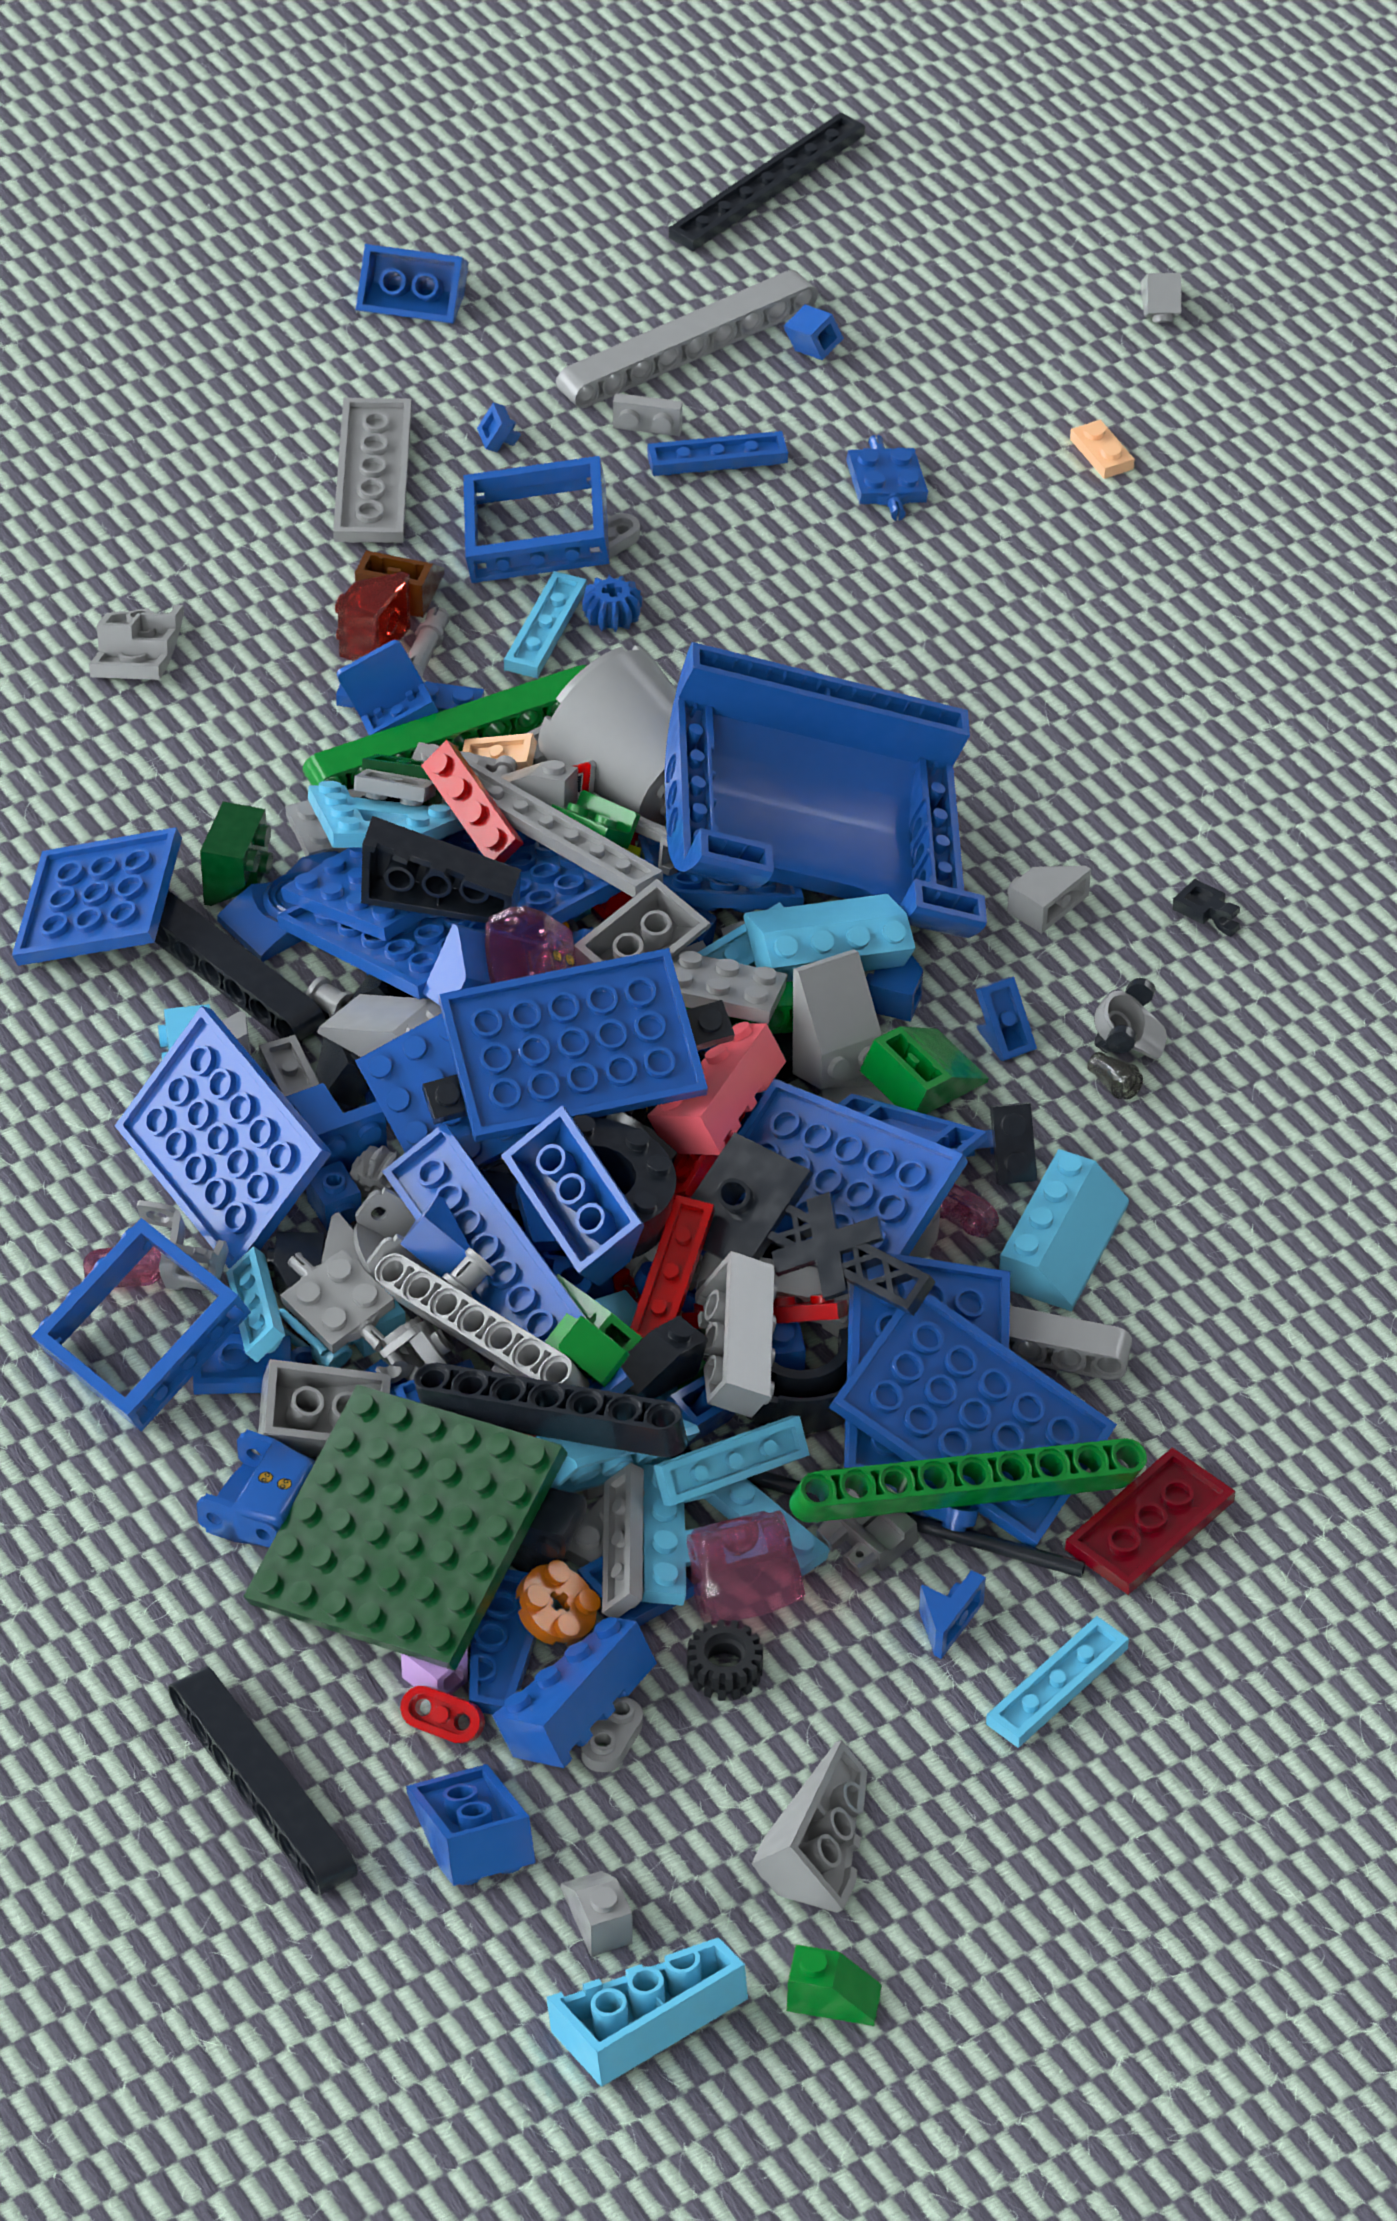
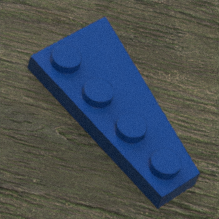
M507 1570L471 1640L469 1701L475 1703L484 1714L493 1715L505 1705V1700L509 1696L520 1691L537 1640L523 1625L518 1614L522 1607L520 1605V1596L516 1599V1589L521 1580L528 1574L526 1572Z

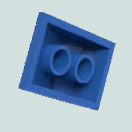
M488 1764L406 1786L407 1795L438 1866L453 1886L471 1885L477 1883L481 1878L498 1873H514L523 1866L536 1863L530 1817Z

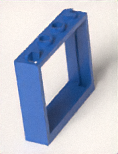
M600 456L463 475L465 558L471 583L610 564L606 482ZM591 488L593 530L478 546V504ZM477 493H484V495L477 496ZM599 547L602 552L591 553L590 548ZM486 563L487 568L478 569V564Z
M140 1218L133 1227L128 1228L124 1232L120 1241L113 1249L96 1262L93 1270L78 1286L69 1291L61 1305L51 1315L42 1320L32 1337L45 1353L142 1432L245 1320L251 1311L234 1291L144 1219ZM154 1246L217 1298L130 1393L124 1397L64 1348L62 1344Z

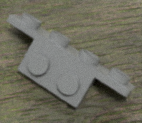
M419 1316L411 1319L409 1322L407 1321L387 1335L383 1340L388 1346L380 1351L383 1358H386L408 1343H411L426 1364H448L456 1358L451 1351L455 1348V1345L446 1332L441 1329L436 1331L432 1323L427 1320L422 1321Z

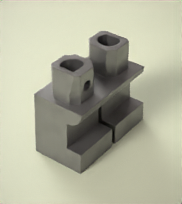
M850 1489L849 1495L859 1498L858 1494ZM905 1512L824 1521L816 1530L817 1538L830 1548L829 1551L833 1552L845 1540L853 1546L843 1556V1559L848 1569L857 1577L862 1576L874 1566L882 1572L918 1542L917 1523Z

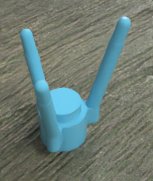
M283 1308L279 1310L280 1316L310 1346L283 1327L285 1335H291V1344L297 1348L302 1346L310 1347L312 1349V1359L318 1365L341 1368L352 1356V1349L348 1346L351 1342H348L333 1354L287 1310Z

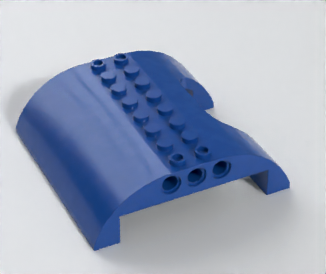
M692 642L682 668L674 698L665 755L667 844L673 866L680 872L748 888H759L770 881L845 899L888 894L907 913L910 926L961 938H970L977 935L987 924L985 895L964 891L953 768L970 737L968 710Z

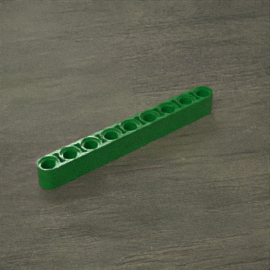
M587 665L575 666L315 753L303 764V774L311 785H319L322 781H336L341 783V785H345L347 790L354 789L355 775L365 770L362 767V759L380 754L412 759L419 742L441 746L448 740L455 744L459 751H463L465 739L526 734L541 726L545 716L552 717L561 704L556 699L557 696Z
M1123 1438L815 1471L803 1477L791 1495L789 1505L792 1514L797 1519L813 1523L1121 1489L1127 1487L1144 1468L1147 1462V1453L1139 1442ZM1117 1459L1124 1461L1129 1468L1122 1466ZM1079 1463L1086 1465L1091 1472L1083 1470ZM1040 1467L1048 1469L1052 1476L1046 1475ZM1002 1471L1009 1473L1014 1481L1007 1479ZM963 1475L972 1478L976 1485L968 1483ZM924 1480L933 1482L937 1489L930 1488ZM885 1484L894 1486L898 1493L889 1491ZM845 1488L854 1490L859 1498L849 1495ZM806 1492L816 1495L820 1502L812 1501Z

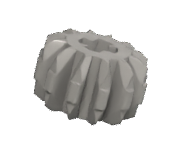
M383 1145L380 1148L369 1146L360 1157L356 1158L349 1174L361 1191V1197L367 1198L372 1191H381L384 1187L396 1192L382 1171L400 1157L398 1151L393 1153Z

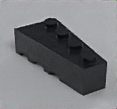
M372 816L362 843L361 904L511 927L520 900L521 869Z

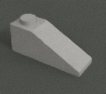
M559 760L541 762L499 776L551 807L552 804L567 808L569 802L576 804L578 800V767L567 766Z

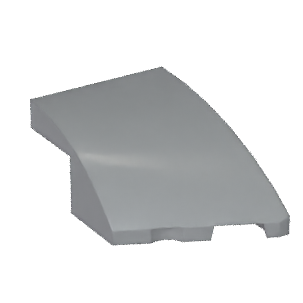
M173 605L171 612L156 614L150 611L149 608L106 613L97 624L99 652L89 663L90 677L160 680L170 662L178 640L184 615L183 605Z

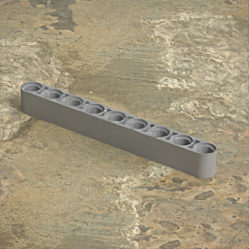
M796 270L785 271L565 367L556 379V387L578 408L590 407L615 396V393L624 392L792 318L804 305L812 307L816 303L818 290Z

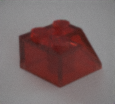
M398 572L355 581L345 594H340L335 604V613L338 615L336 639L339 641L340 657L355 661L392 640L400 641L411 628L408 573Z

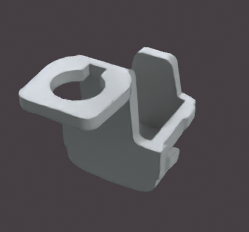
M138 1201L136 1208L142 1219L149 1224L172 1228L170 1241L196 1262L208 1264V1269L206 1270L221 1280L229 1250L226 1241L218 1240L214 1251L201 1247L185 1246L183 1242L186 1226L178 1209L164 1203ZM149 1211H157L165 1214L168 1217H159L153 1215ZM162 1253L159 1271L167 1289L181 1291L185 1288L208 1290Z

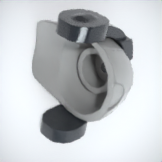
M1136 978L1128 984L1125 992L1113 991L1101 1001L1094 1015V1024L1098 1032L1094 1044L1105 1054L1113 1051L1126 1053L1134 1049L1155 1060L1161 1057L1166 1044V1029L1143 1007L1152 1000L1156 989L1152 982L1146 978Z

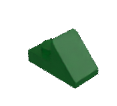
M566 1313L545 1341L546 1344L566 1355L584 1375L603 1387H606L630 1355L586 1318L580 1316L576 1319Z

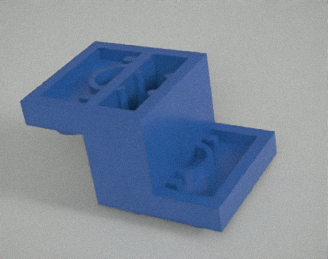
M324 1083L285 1096L332 1152L321 1168L341 1161L348 1173H350L356 1158L360 1157L369 1146L380 1148L383 1145L387 1147L386 1117L377 1101L343 1113Z

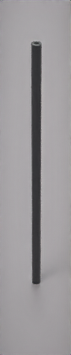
M685 1448L683 1452L671 1457L670 1459L692 1452L693 1450ZM767 1471L747 1478L756 1486L787 1495H792L801 1482ZM806 1492L812 1501L820 1502L816 1495ZM905 1512L917 1523V1532L1082 1578L1086 1566L1084 1561L967 1528L964 1532L952 1531L944 1528L942 1521Z

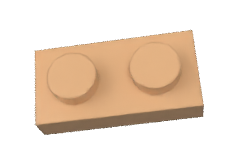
M1101 419L1071 429L1070 440L1103 479L1134 469L1135 459Z
M533 733L465 739L462 752H471L494 759L503 755L510 756L517 763V771L533 765L537 741Z

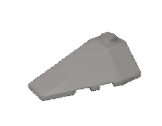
M842 1740L832 1746L765 1835L751 1863L759 1876L768 1883L778 1896L836 1913L844 1909L856 1884L857 1869L852 1867L853 1851L860 1849L861 1837L855 1833L857 1815L863 1813L867 1770Z

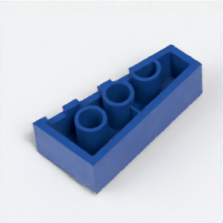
M609 1617L600 1621L589 1636L581 1642L568 1647L564 1653L565 1655L554 1665L538 1672L531 1684L505 1700V1705L492 1716L513 1757L565 1768L572 1760L569 1751L576 1743L577 1746H584L593 1736L590 1730L592 1725L596 1721L607 1720L616 1710L613 1705L615 1699L628 1696L657 1664L636 1621Z

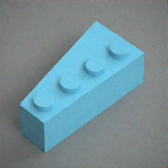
M718 1937L666 1955L665 1962L655 1966L643 1967L640 1964L626 1969V1976L603 1984L600 1979L582 1984L583 1991L565 1997L562 1992L546 1997L551 2032L597 2083L603 2087L746 2001L748 1993L745 1964Z

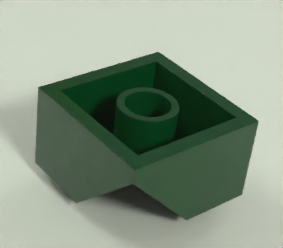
M222 802L200 850L204 905L213 906L236 897L251 884L260 883L264 874L270 873L273 853L268 852L271 826L266 824V809Z

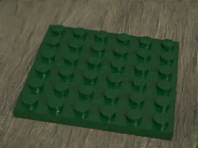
M357 1384L298 1493L285 1522L281 1525L243 1597L250 1605L456 1671L568 1452L562 1445Z

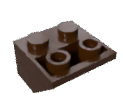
M366 550L355 571L356 605L424 618L445 574V568L433 563Z

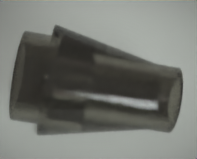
M1096 1052L1088 1061V1071L1097 1077L1113 1097L1128 1100L1136 1096L1143 1084V1076L1136 1065L1107 1056L1102 1052Z

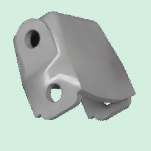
M386 1187L381 1191H372L355 1213L357 1223L353 1231L355 1249L364 1270L376 1280L375 1268L379 1261L389 1254L398 1253L439 1277L400 1244L416 1221L400 1196ZM376 1207H382L386 1210L381 1216H373L371 1214L372 1210Z

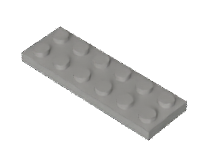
M343 398L333 526L334 542L403 543L412 413L411 399Z

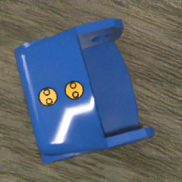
M246 1429L245 1433H241L237 1439L238 1458L244 1464L228 1479L218 1496L206 1493L205 1496L198 1500V1522L202 1527L206 1528L207 1533L233 1542L270 1547L281 1525L285 1522L315 1461L274 1438ZM251 1449L258 1451L260 1455L255 1454Z

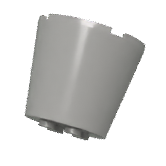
M635 645L629 651L622 647L613 649L595 659L581 670L557 696L556 699L561 704L552 717L545 716L540 728L538 739L540 751L548 760H559L567 766L594 760L596 768L593 792L602 798L639 813L643 818L664 826L666 824L665 755L676 688L644 648Z

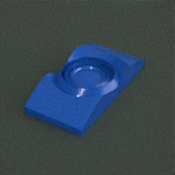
M322 852L302 857L289 871L276 880L267 883L251 884L217 915V922L262 962L303 941L279 928L277 914L295 906L283 901L281 887L295 880L296 876L307 873L319 866L325 859L336 856L339 852Z
M853 1093L838 1103L960 1152L965 1157L987 1140V1131Z

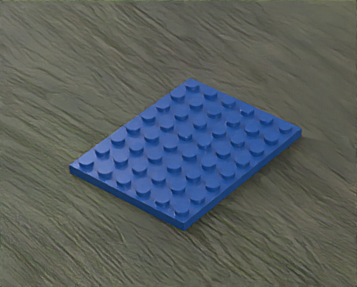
M514 828L523 844L504 862L507 865L521 869L520 900L511 927L429 915L388 941H383L296 905L277 914V920L280 929L420 1000L427 998V996L422 994L453 924L528 942L540 935L549 933L553 928L568 920L579 917L582 912L597 904L607 902L610 897L622 891ZM465 829L439 839L483 856Z

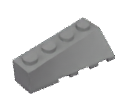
M731 1251L695 1293L696 1303L703 1305L704 1312L700 1311L697 1316L698 1326L706 1329L705 1336L708 1338L704 1355L709 1356L703 1368L707 1404L752 1418L763 1404L767 1405L770 1402L774 1393V1382L771 1381V1367L775 1360V1349L772 1348V1334L775 1330L777 1319L773 1315V1302L777 1295L778 1286L774 1283L775 1265Z

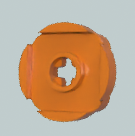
M553 1560L547 1565H540L534 1568L521 1580L516 1589V1599L520 1596V1605L522 1607L518 1614L523 1625L534 1637L550 1645L560 1642L567 1643L565 1646H570L579 1642L593 1628L596 1622V1611L601 1606L598 1594L590 1589L582 1577L569 1569L566 1563L559 1560ZM552 1598L562 1605V1608L558 1611L551 1606L554 1602Z

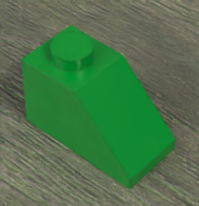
M796 1944L788 1978L787 2012L874 2026L882 1984L839 1951Z

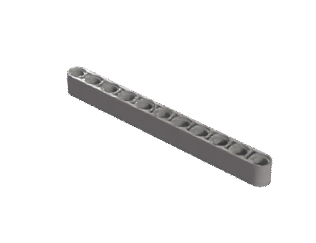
M708 1252L705 1253L696 1283V1292L721 1264L722 1259ZM761 1257L760 1261L774 1265L773 1259ZM808 1266L779 1277L775 1274L774 1270V1283L778 1286L776 1297L795 1296V1303L810 1302V1295L822 1294L818 1268ZM847 1282L848 1291H849V1290H850V1283ZM849 1294L834 1298V1300L847 1299L848 1316L836 1319L841 1320V1324H848ZM1010 1306L1009 1349L1031 1365L1105 1380H1117L1126 1374L1132 1345V1337L1126 1330L1116 1326ZM821 1320V1321H809V1322H814V1323H819V1324H824V1325H830V1324L827 1323L825 1320Z

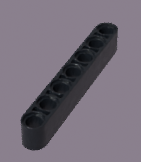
M168 890L155 938L156 944L280 1039L295 1035L298 1042H301L325 1023V1016L314 1000Z
M443 1363L425 1364L415 1372L413 1378L420 1403L520 1433L658 1457L676 1456L684 1451L688 1443L680 1407L669 1401Z
M206 1666L168 1685L171 1701L179 1715L309 1889L316 1896H320L356 1877L358 1874L357 1866L348 1848L214 1671Z

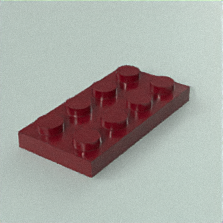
M1172 1447L1070 1535L1065 1542V1551L1078 1560L1084 1561L1086 1566L1129 1595L1229 1507L1235 1500L1236 1491Z

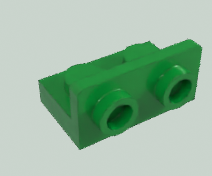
M585 790L580 792L577 803L569 802L567 808L552 804V807L626 849L629 848L640 819L639 813Z

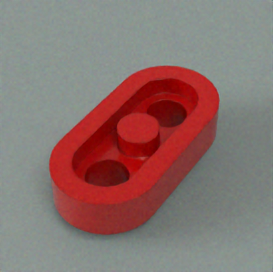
M415 1686L409 1689L401 1700V1715L407 1724L445 1740L461 1744L471 1743L481 1735L484 1729L485 1720L483 1712L475 1703L430 1686ZM427 1699L431 1703V1711L425 1716L420 1711V1705ZM463 1714H466L470 1719L469 1727L465 1730H462L458 1724L459 1718Z

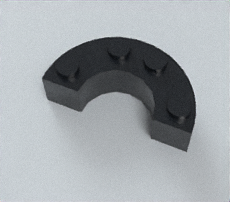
M587 1115L575 1116L573 1120L644 1224L632 1259L639 1257L655 1247L662 1237L675 1195L676 1172L674 1165L660 1144L642 1129H636L625 1123L610 1119L589 1117Z
M848 1327L839 1329L838 1353L827 1364L816 1369L795 1370L785 1368L774 1362L771 1367V1381L774 1382L773 1396L767 1405L763 1404L752 1418H747L764 1426L789 1416H800L804 1435L829 1430L845 1424V1419L830 1409L829 1406L847 1382Z
M550 1487L510 1566L518 1571L529 1573L537 1566L547 1565L553 1560L561 1561L586 1516L587 1503L585 1496Z

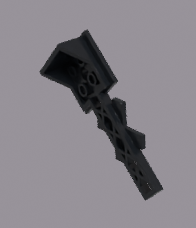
M734 1132L691 1197V1199L711 1203L715 1206V1213L702 1250L722 1260L731 1251L760 1260L769 1245L773 1243L781 1248L772 1252L775 1274L778 1277L815 1265L818 1267L822 1297L825 1301L849 1294L848 1282L914 1316L936 1282L930 1275L871 1246L872 1244L884 1241L881 1222L878 1216L838 1229L833 1196L830 1192L807 1199L808 1213L796 1208V1204L808 1188L806 1183L813 1174L811 1170ZM746 1193L745 1200L735 1206L742 1194ZM785 1215L791 1217L794 1229L779 1234L775 1233ZM853 1251L854 1260L844 1263L843 1254ZM883 1264L885 1275L868 1280L866 1269ZM910 1280L917 1281L906 1299L899 1296L898 1284Z

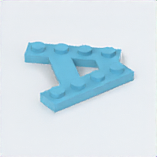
M322 781L319 785L308 787V801L333 848L362 847L372 816L438 840L465 829L447 802L430 806H409L399 802L356 798L350 796L345 785H341V783L336 781Z
M642 1465V1469H644L642 1602L683 1606L686 1597V1566L728 1557V1551L733 1547L739 1548L742 1554L764 1549L798 1579L827 1560L830 1548L747 1478L681 1503L668 1506L663 1504L653 1465ZM705 1499L730 1521L685 1531L684 1503ZM729 1527L735 1528L738 1532V1537L734 1542H727L723 1537L724 1531Z

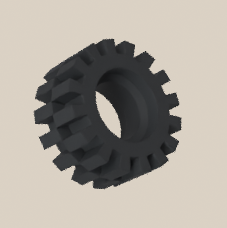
M725 1619L717 1620V1627L715 1628L708 1622L703 1625V1632L697 1629L693 1633V1639L690 1638L688 1641L687 1677L689 1682L693 1681V1688L697 1692L704 1688V1696L710 1699L713 1693H718L719 1701H725V1694H731L732 1700L740 1699L741 1690L747 1696L752 1692V1685L758 1686L763 1672V1644H760V1637L757 1633L751 1635V1627L745 1625L740 1630L739 1621L732 1620L731 1626H725ZM717 1654H731L741 1659V1662L733 1666L723 1667L711 1663L709 1659Z

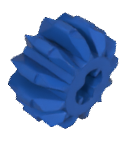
M608 575L605 580L595 578L594 584L586 585L584 600H582V610L584 611V616L589 620V625H599L601 631L612 628L616 633L619 627L629 629L631 623L638 622L641 614L642 596L640 595V590L636 588L634 581L625 582L624 576L614 579Z

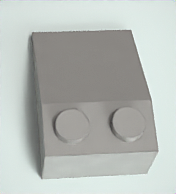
M852 949L794 968L793 1074L821 1090L863 1076L859 1070L874 1039L881 1036L882 1033L859 952Z
M359 994L323 1023L318 1029V1034L362 1057L442 1012L440 1005L431 999L422 998L419 1000L410 997Z
M270 1359L262 1379L258 1433L274 1438L300 1454L310 1458L318 1457L356 1385L390 1394L391 1375Z

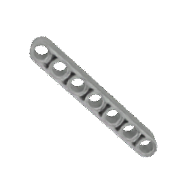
M398 1253L389 1254L383 1257L375 1268L376 1280L398 1303L515 1376L589 1388L588 1378L566 1355L405 1256Z

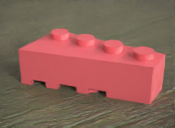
M738 1023L732 1027L735 1034L733 1041L719 1044L706 1052L705 1059L701 1062L708 1087L707 1095L660 1104L647 1115L656 1134L678 1152L677 1154L720 1155L726 1146L724 1139L727 1134L732 1136L741 1127L738 1120L741 1114L751 1112L756 1106L755 1094L766 1091L779 1073L786 1060L767 1023Z

